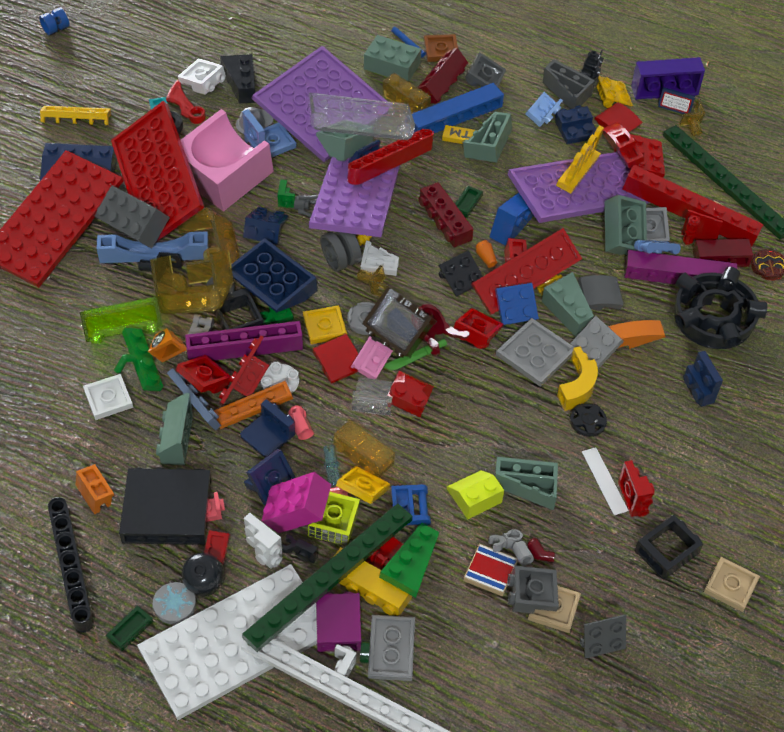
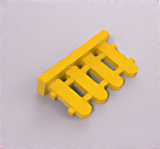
M599 125L594 135L592 134L588 142L583 145L581 151L577 152L571 165L557 181V187L570 194L576 189L601 155L600 152L596 151V147L604 127Z

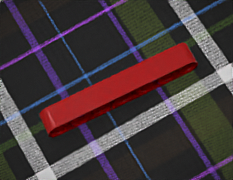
M421 129L348 164V183L352 185L362 184L432 150L434 132L429 129Z

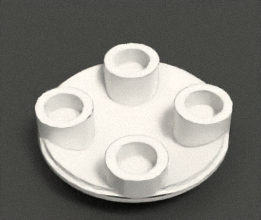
M273 362L262 377L261 386L264 390L286 381L292 394L299 385L298 371L287 364Z

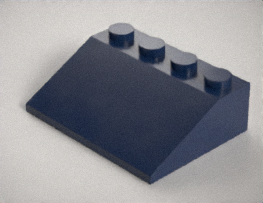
M45 143L42 154L40 181L65 150L115 173L117 158L113 146Z
M265 238L225 269L228 275L276 313L305 302L318 291L316 277Z

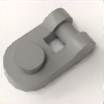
M195 314L188 334L211 332L214 318H203L201 315Z

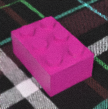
M312 472L271 486L261 522L277 533H282L321 521L331 484L317 473Z

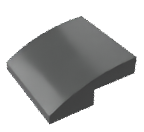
M591 275L578 279L590 309L601 311L603 307L620 310L624 306L617 277Z

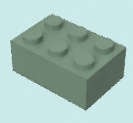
M380 35L375 37L364 53L365 70L405 83L410 81L421 64V48Z

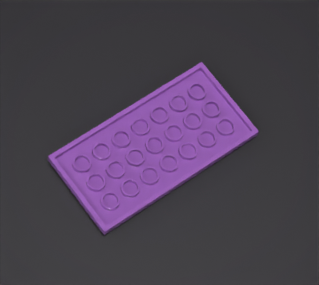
M618 152L601 154L572 194L557 187L556 184L571 165L573 159L509 169L507 174L539 223L604 212L605 201L616 195L645 201L646 204L650 203L622 190L630 173V168L627 167Z
M332 157L309 221V228L382 237L400 165L362 184L352 185L347 181L348 161L350 158L346 161H338Z

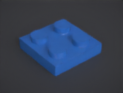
M532 283L495 289L501 323L509 325L528 322L531 318L534 320L539 319Z

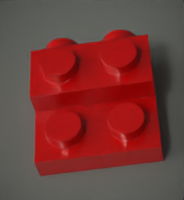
M207 355L179 363L176 371L201 393L208 390L213 394L223 391L224 387L228 388L231 376Z
M632 460L625 461L618 485L630 516H646L650 513L648 508L653 503L654 486L652 483H649L647 476L640 477L639 470L634 466Z

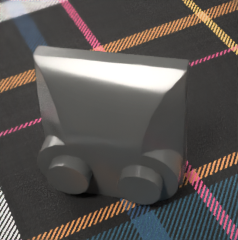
M479 52L465 78L471 86H485L494 83L498 87L506 69Z

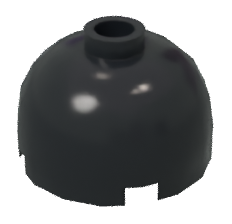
M201 552L192 555L186 560L181 575L183 583L189 591L197 596L205 597L213 595L223 585L225 569L217 557L210 553Z

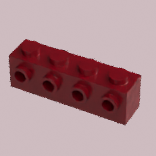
M458 48L448 51L415 89L426 105L438 103L442 99L441 96L449 91V86L457 81L458 75L465 71L468 61Z
M437 182L421 188L420 197L418 198L419 203L426 209L428 216L435 221L438 230L443 232L446 241L450 242L454 248L472 241L473 227L440 183Z

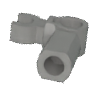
M512 529L502 536H489L488 543L493 544V552L501 551L502 548H510L522 566L530 565L533 562L534 557L525 542L522 541L523 534L521 531Z

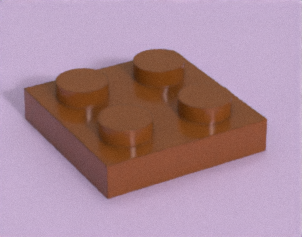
M455 34L424 36L427 62L440 61L448 51L458 48Z

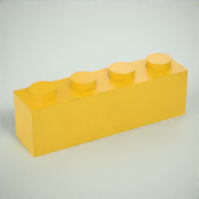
M340 547L336 554H338L343 548ZM366 561L339 582L349 592L359 593L369 604L381 607L388 615L400 616L412 599V596L379 578L381 570Z

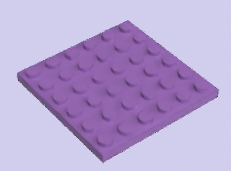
M323 46L252 96V100L323 162H326L331 156L328 155L317 138L316 132L343 122L370 128L393 109V106Z

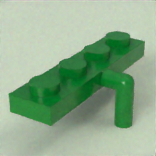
M125 327L122 334L130 354L122 355L114 371L121 373L127 362H133L142 389L144 391H161L163 384L153 357L148 352L149 347L142 329Z

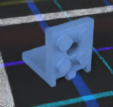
M249 109L242 111L244 140L246 143L249 142L251 147L255 148L265 140L270 145L271 157L296 148L295 140L279 122L263 128Z

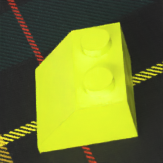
M482 470L447 486L448 492L467 520L503 501V487L493 474Z

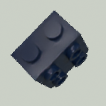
M257 207V209H254L245 217L243 238L262 241L265 238L272 244L277 245L280 240L281 226L288 220L289 216L285 215L282 211L271 212L267 211L266 208Z
M267 399L261 403L262 415L240 433L241 438L265 458L295 436V422L290 415H285L275 403L272 404Z

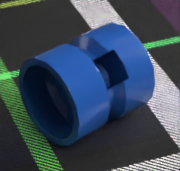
M60 7L52 10L51 14L45 13L39 16L41 26L47 35H52L58 29L63 30L70 26L66 13Z

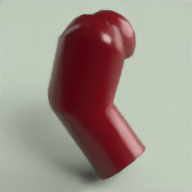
M537 538L529 540L527 544L528 549L534 559L554 562L555 552L544 550Z

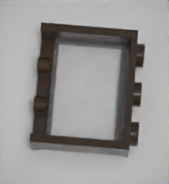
M387 287L362 325L367 327L365 331L374 337L375 335L379 336L382 344L387 347L390 345L394 347V352L402 358L404 356L411 358L437 320L392 288Z

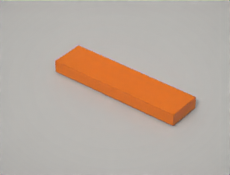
M286 381L214 410L219 416L216 420L221 424L220 429L261 413V403L266 399L277 406L292 400L293 397Z

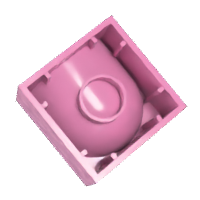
M222 109L181 139L199 193L223 212L274 172L269 143L264 140L255 148L249 146L235 132L226 112Z

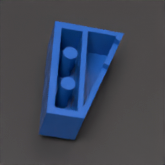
M517 193L498 208L490 233V238L505 246L508 238L514 239L534 216L520 193Z

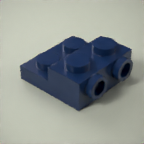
M578 105L570 110L562 108L556 112L555 123L566 145L587 141L592 134L594 135L596 128L593 124V116L587 106L582 107Z
M706 351L698 352L694 364L687 366L683 378L687 387L691 389L696 403L702 407L715 403L723 380Z

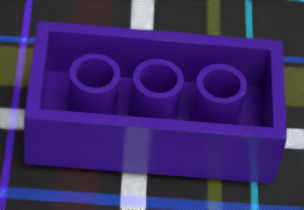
M700 57L636 62L631 84L635 100L660 98L664 87L692 96L699 95L705 69Z

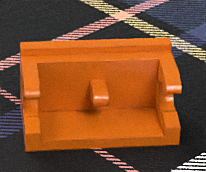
M94 464L76 471L75 485L94 514L99 513L100 506L104 503L107 508L110 507L114 493L97 466Z

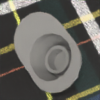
M254 107L244 109H249L263 128L268 127L273 122V117L263 109ZM241 111L236 122V128L240 133L244 134Z

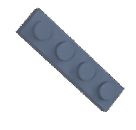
M172 368L167 374L183 394L190 393L192 405L216 431L221 426L216 420L219 416L212 408L210 410L206 408L209 404L202 396L197 397L198 391L192 384L188 385L186 383L187 380Z

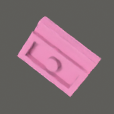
M369 336L351 368H356L359 370V373L375 381L393 350L378 341L375 342Z

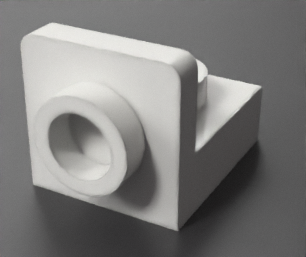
M337 644L335 647V657L339 661L336 664L335 671L348 678L356 664V652L348 646Z

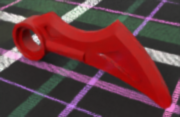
M178 79L170 88L166 101L178 105L181 109V116L189 118L192 123L199 124L204 122L206 119L204 108L200 106L194 107L184 94L181 82Z

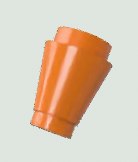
M487 240L479 242L475 246L477 255L488 268L494 267L497 264L492 244Z

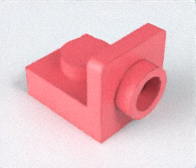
M214 492V498L208 499L206 522L222 519L221 511H225L223 498L219 499L218 492Z

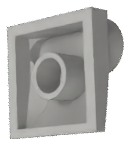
M646 208L647 240L669 242L667 208Z

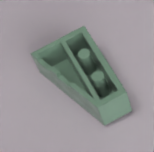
M572 272L544 287L543 304L577 337L594 318V315L574 273Z

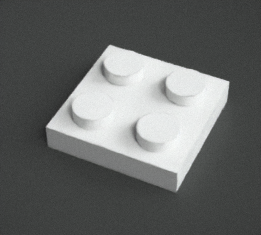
M121 374L83 386L95 420L133 408Z

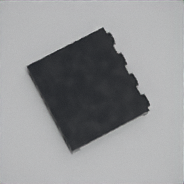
M128 468L119 530L122 544L206 545L205 527L210 483H212L210 470L201 468L196 470H185L183 468Z

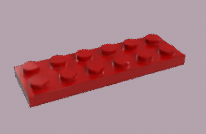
M562 228L471 285L488 313L492 315L499 311L495 292L496 288L532 283L534 289L582 260V257L565 229Z

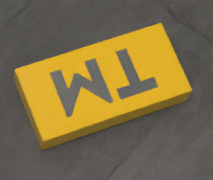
M445 125L442 141L463 144L466 139L469 140L473 136L475 130Z

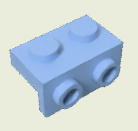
M543 92L525 115L539 127L544 122L548 124L553 118L551 114H556L560 110V104L563 100L560 98L555 102L549 95Z

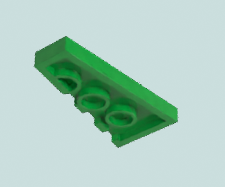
M421 523L382 569L379 578L416 598L439 532Z

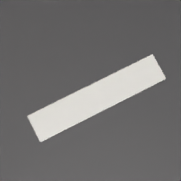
M597 448L582 451L613 515L629 511Z

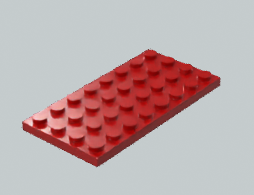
M162 101L111 140L128 194L170 217L157 241L205 208L166 102Z
M65 150L0 229V268L39 288L93 221L97 209L110 187L119 188L124 182L123 178Z

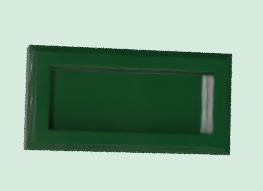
M467 186L458 198L455 205L465 218H468L482 198L483 192Z
M137 605L106 634V638L122 652L154 622L153 618Z

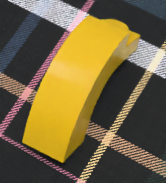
M581 346L573 348L571 361L579 378L575 381L559 385L557 397L564 411L574 409L579 404H584L591 397L598 376L597 363L595 359L588 360V356L583 352Z

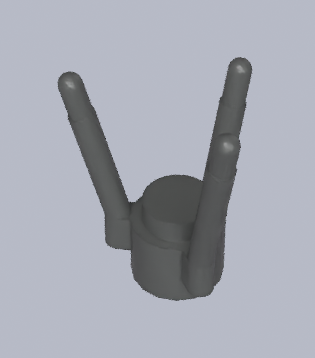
M318 195L296 196L294 209L298 210V214L311 218L312 214L306 212V209L309 210L311 204H316L317 200L310 199H317Z

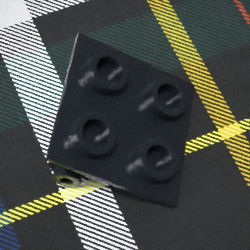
M603 50L600 51V54L596 51L589 52L580 73L593 80L596 77L598 78L601 71L599 67H601L604 59L601 57Z
M469 250L438 265L440 268L439 277L447 280L456 297L473 289L471 284L483 277Z

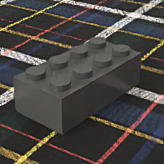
M114 186L110 187L94 216L151 249L170 218L158 209Z

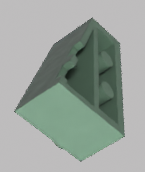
M494 112L483 122L482 127L478 131L475 130L469 140L466 139L463 142L465 158L497 163L512 131L511 114Z
M497 457L495 477L504 491L554 510L557 498L558 463Z

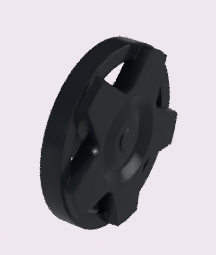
M579 404L571 413L570 424L578 434L594 437L604 431L607 417L604 411L596 404ZM595 427H601L599 430L595 431Z

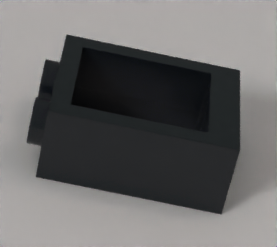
M246 288L212 299L213 311L222 330L264 325L263 319ZM247 306L254 321L229 328L223 313Z
M672 515L638 540L635 552L664 581L700 553L703 543L698 535L693 534L687 528L684 521ZM669 529L689 547L671 562L651 544L652 541Z

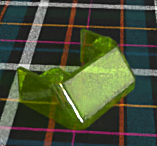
M157 297L80 312L86 342L91 341V345L102 343L103 338L121 335L125 327L147 330L148 333L159 331V328L163 327Z

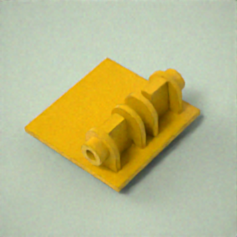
M598 77L599 82L596 87L604 107L610 108L614 102L633 106L623 82L611 80L608 77Z

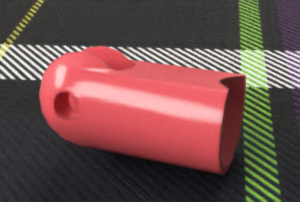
M299 405L291 407L288 415L295 422V432L300 440L311 438L314 432L306 417V411Z

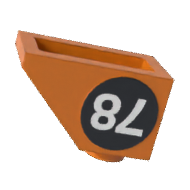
M166 328L155 334L148 352L163 363L186 351L187 347L179 337Z

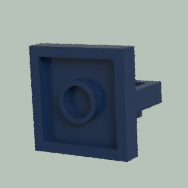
M277 449L246 472L249 478L244 481L247 489L257 492L263 505L266 506L271 486L296 477L282 450Z

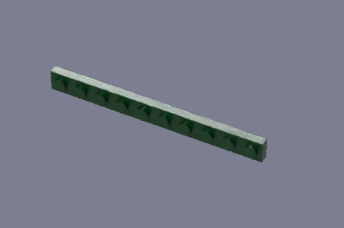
M677 125L663 132V137L762 223L779 240L784 238V219Z
M397 503L243 632L242 638L256 652L260 651L409 524L413 516Z

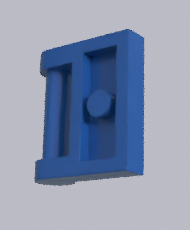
M426 485L391 486L392 508L398 503L413 516L412 521L407 525H420L424 523L428 526L431 524V517L428 515L426 495L428 494V487ZM412 494L418 495L420 515H414Z

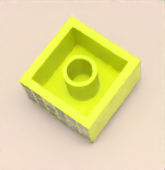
M329 492L323 519L308 525V536L347 546L358 515L360 499Z

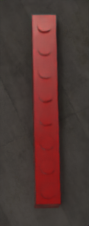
M633 165L622 190L654 205L666 207L667 211L685 219L688 210L721 220L723 223L719 235L728 239H749L751 248L763 226L762 223L636 165Z

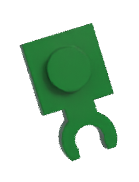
M269 307V312H260L262 319H266L263 320L264 325H270L272 322L279 324L294 320L290 308L276 313Z

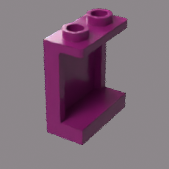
M344 592L343 594L326 593L316 602L317 652L335 651L337 644L348 646L354 651H360V594L353 592Z

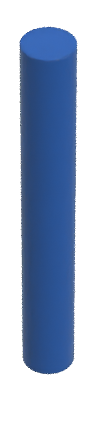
M397 27L391 29L405 44L420 48ZM421 49V57L423 58L426 52Z

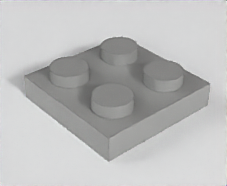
M595 316L570 344L573 347L581 346L583 352L587 354L588 360L595 359L599 369L624 341Z

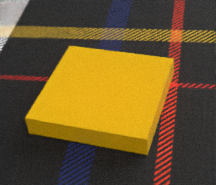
M339 305L303 311L310 345L328 342L347 334Z
M355 466L338 479L336 486L372 504L389 490L390 484Z

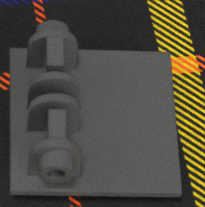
M626 614L584 624V636L580 639V645L582 648L584 647L585 659L626 649Z

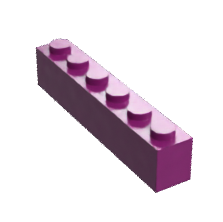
M628 250L624 278L676 284L678 278L685 272L691 277L703 273L723 274L727 267H735L737 269V264Z
M300 321L187 334L185 338L188 360L207 355L212 361L243 357L244 354L248 356L251 352L250 344L254 338L258 340L260 336L264 338L253 356L303 350Z

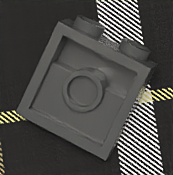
M514 566L512 574H508L507 586L512 587V592H509L508 605H512V612L534 614L535 609L557 612L559 608L557 570Z

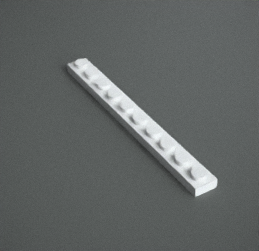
M274 639L258 652L246 641L241 646V650L396 732H450Z

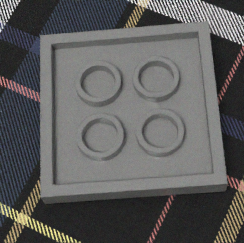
M531 318L496 351V356L541 387L571 358L573 348L575 347Z

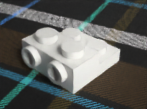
M198 59L178 76L179 82L191 85L193 91L205 95L209 91L212 92L217 84L224 82L226 75L222 65Z
M249 513L244 518L246 541L255 548V558L261 565H267L270 569L277 567L283 558L281 537Z

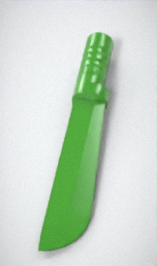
M445 339L437 341L439 348L447 345ZM427 345L415 351L411 358L406 356L404 358L400 357L386 363L384 367L388 370H398L431 354L432 349Z

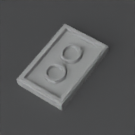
M372 615L368 679L412 681L415 617Z

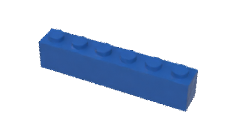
M494 83L485 85L408 115V128L412 133L421 129H429L437 133L444 130L445 125L455 126L503 107L504 94Z

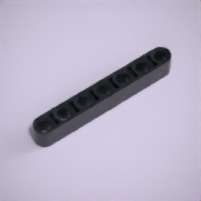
M55 497L49 501L48 511L69 611L75 629L78 632L86 633L93 628L94 620L72 520L66 500L61 497ZM82 598L81 601L74 602L76 599ZM82 617H87L83 621H78Z

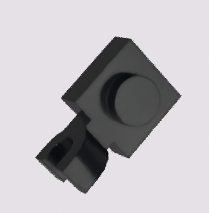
M287 534L285 538L290 545L282 544V552L291 553L294 551L300 560L304 562L309 561L314 564L318 558V547L302 539L297 541L293 536Z

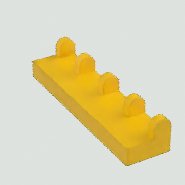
M43 106L40 110L41 123H45L46 117H55L56 123H60L61 118H72L73 124H77V119H89V124L94 125V119L104 120V124L109 126V117L111 116V109Z

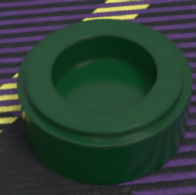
M370 641L361 642L360 662L362 664H369Z

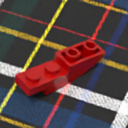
M615 122L604 127L602 134L613 150L618 152L628 168L644 161V156L637 148L635 140L621 124Z

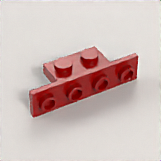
M260 336L258 340L254 338L249 346L251 349L248 356L244 354L239 363L242 367L238 373L234 371L229 379L231 382L228 389L224 387L218 397L222 399L219 403L222 406L232 389L245 397L252 395L270 366L253 356L263 340V336Z

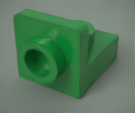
M280 179L277 194L278 207L294 208L295 194L290 193L291 188L288 187L287 180Z

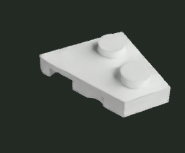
M366 241L361 271L396 276L399 257L388 253L381 247L377 249L371 245L370 241Z

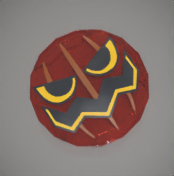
M760 250L754 254L751 268L756 275H761V278L765 280H778L784 275V256L775 250Z

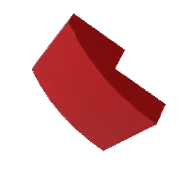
M619 102L594 118L602 127L617 122L629 133L643 123L635 113Z
M347 334L313 348V354L322 365V371L331 384L359 371L356 368H351V365L358 356V352Z

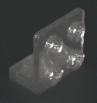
M359 377L356 391H353L352 410L391 416L392 397L387 395L393 382Z

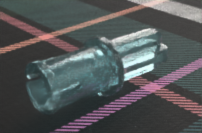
M329 445L330 451L328 446H324V468L327 471V479L331 485H336L340 478L338 470L340 463L337 461L336 446Z

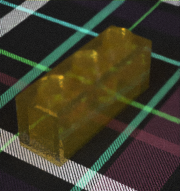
M396 73L383 80V96L410 114L430 107L431 96Z
M348 420L333 435L336 450L346 454L353 463L361 465L365 471L380 478L394 464L395 452L351 420Z

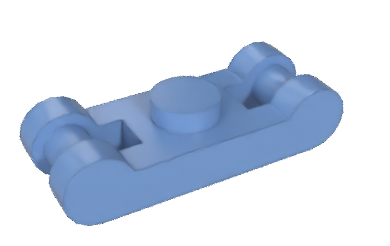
M637 240L634 244L635 250L646 253H662L663 251L678 254L681 249L679 244L667 241Z

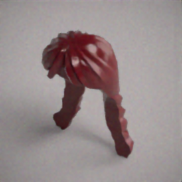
M423 304L419 307L437 320L423 339L432 349V356L437 357L440 355L439 343H437L435 335L445 334L449 337L465 339L470 335L468 331H460L450 327L435 306ZM412 314L411 323L419 331L424 322Z

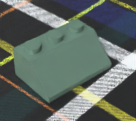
M343 122L316 132V136L329 156L336 158L338 161H346L357 150L373 142V129Z
M616 195L606 200L605 252L625 255L628 253V250L638 251L634 248L635 242L637 240H647L646 202L622 195Z
M185 393L172 400L167 405V411H163L162 421L164 427H160L159 432L161 444H157L156 455L160 457L161 464L185 465L193 421L190 393Z

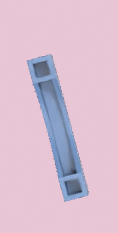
M208 231L189 232L174 240L155 243L152 249L140 242L125 239L118 235L97 236V253L100 263L140 262L141 259L155 261L159 252L178 254L180 260L209 259ZM167 258L169 261H176L173 258Z

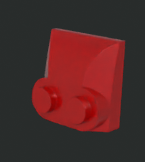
M471 308L456 320L454 329L468 331L470 335L461 340L473 344L476 348L483 349L489 346L491 339L502 329L504 324Z
M398 371L385 402L421 417L434 386Z

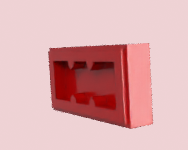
M209 530L204 553H210L217 557L223 566L230 534Z

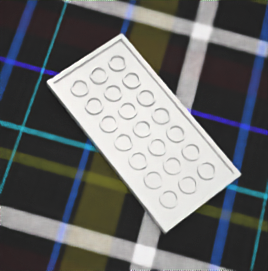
M291 564L137 645L177 721L274 668L241 650V646L245 641L242 638V633L303 583ZM316 603L279 633L274 640L299 653L316 645Z

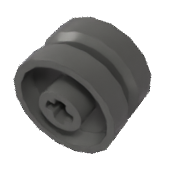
M328 232L321 235L320 244L327 263L335 272L346 269L347 265L353 266L361 262L362 253L354 234Z

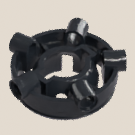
M735 267L725 268L723 274L703 273L691 277L685 272L678 278L675 285L679 288L674 305V317L680 331L692 342L710 349H729L746 341L754 331L758 319H765L767 302L758 301L754 292L739 280L740 271ZM699 292L691 301L689 308L682 311L680 304L684 303L686 305ZM715 295H721L723 299L720 308L727 311L730 315L726 317H715L710 314L703 316L699 311L703 306L711 305ZM742 307L745 310L744 326L748 327L744 331L740 328L742 318ZM715 329L716 334L708 333L707 330Z

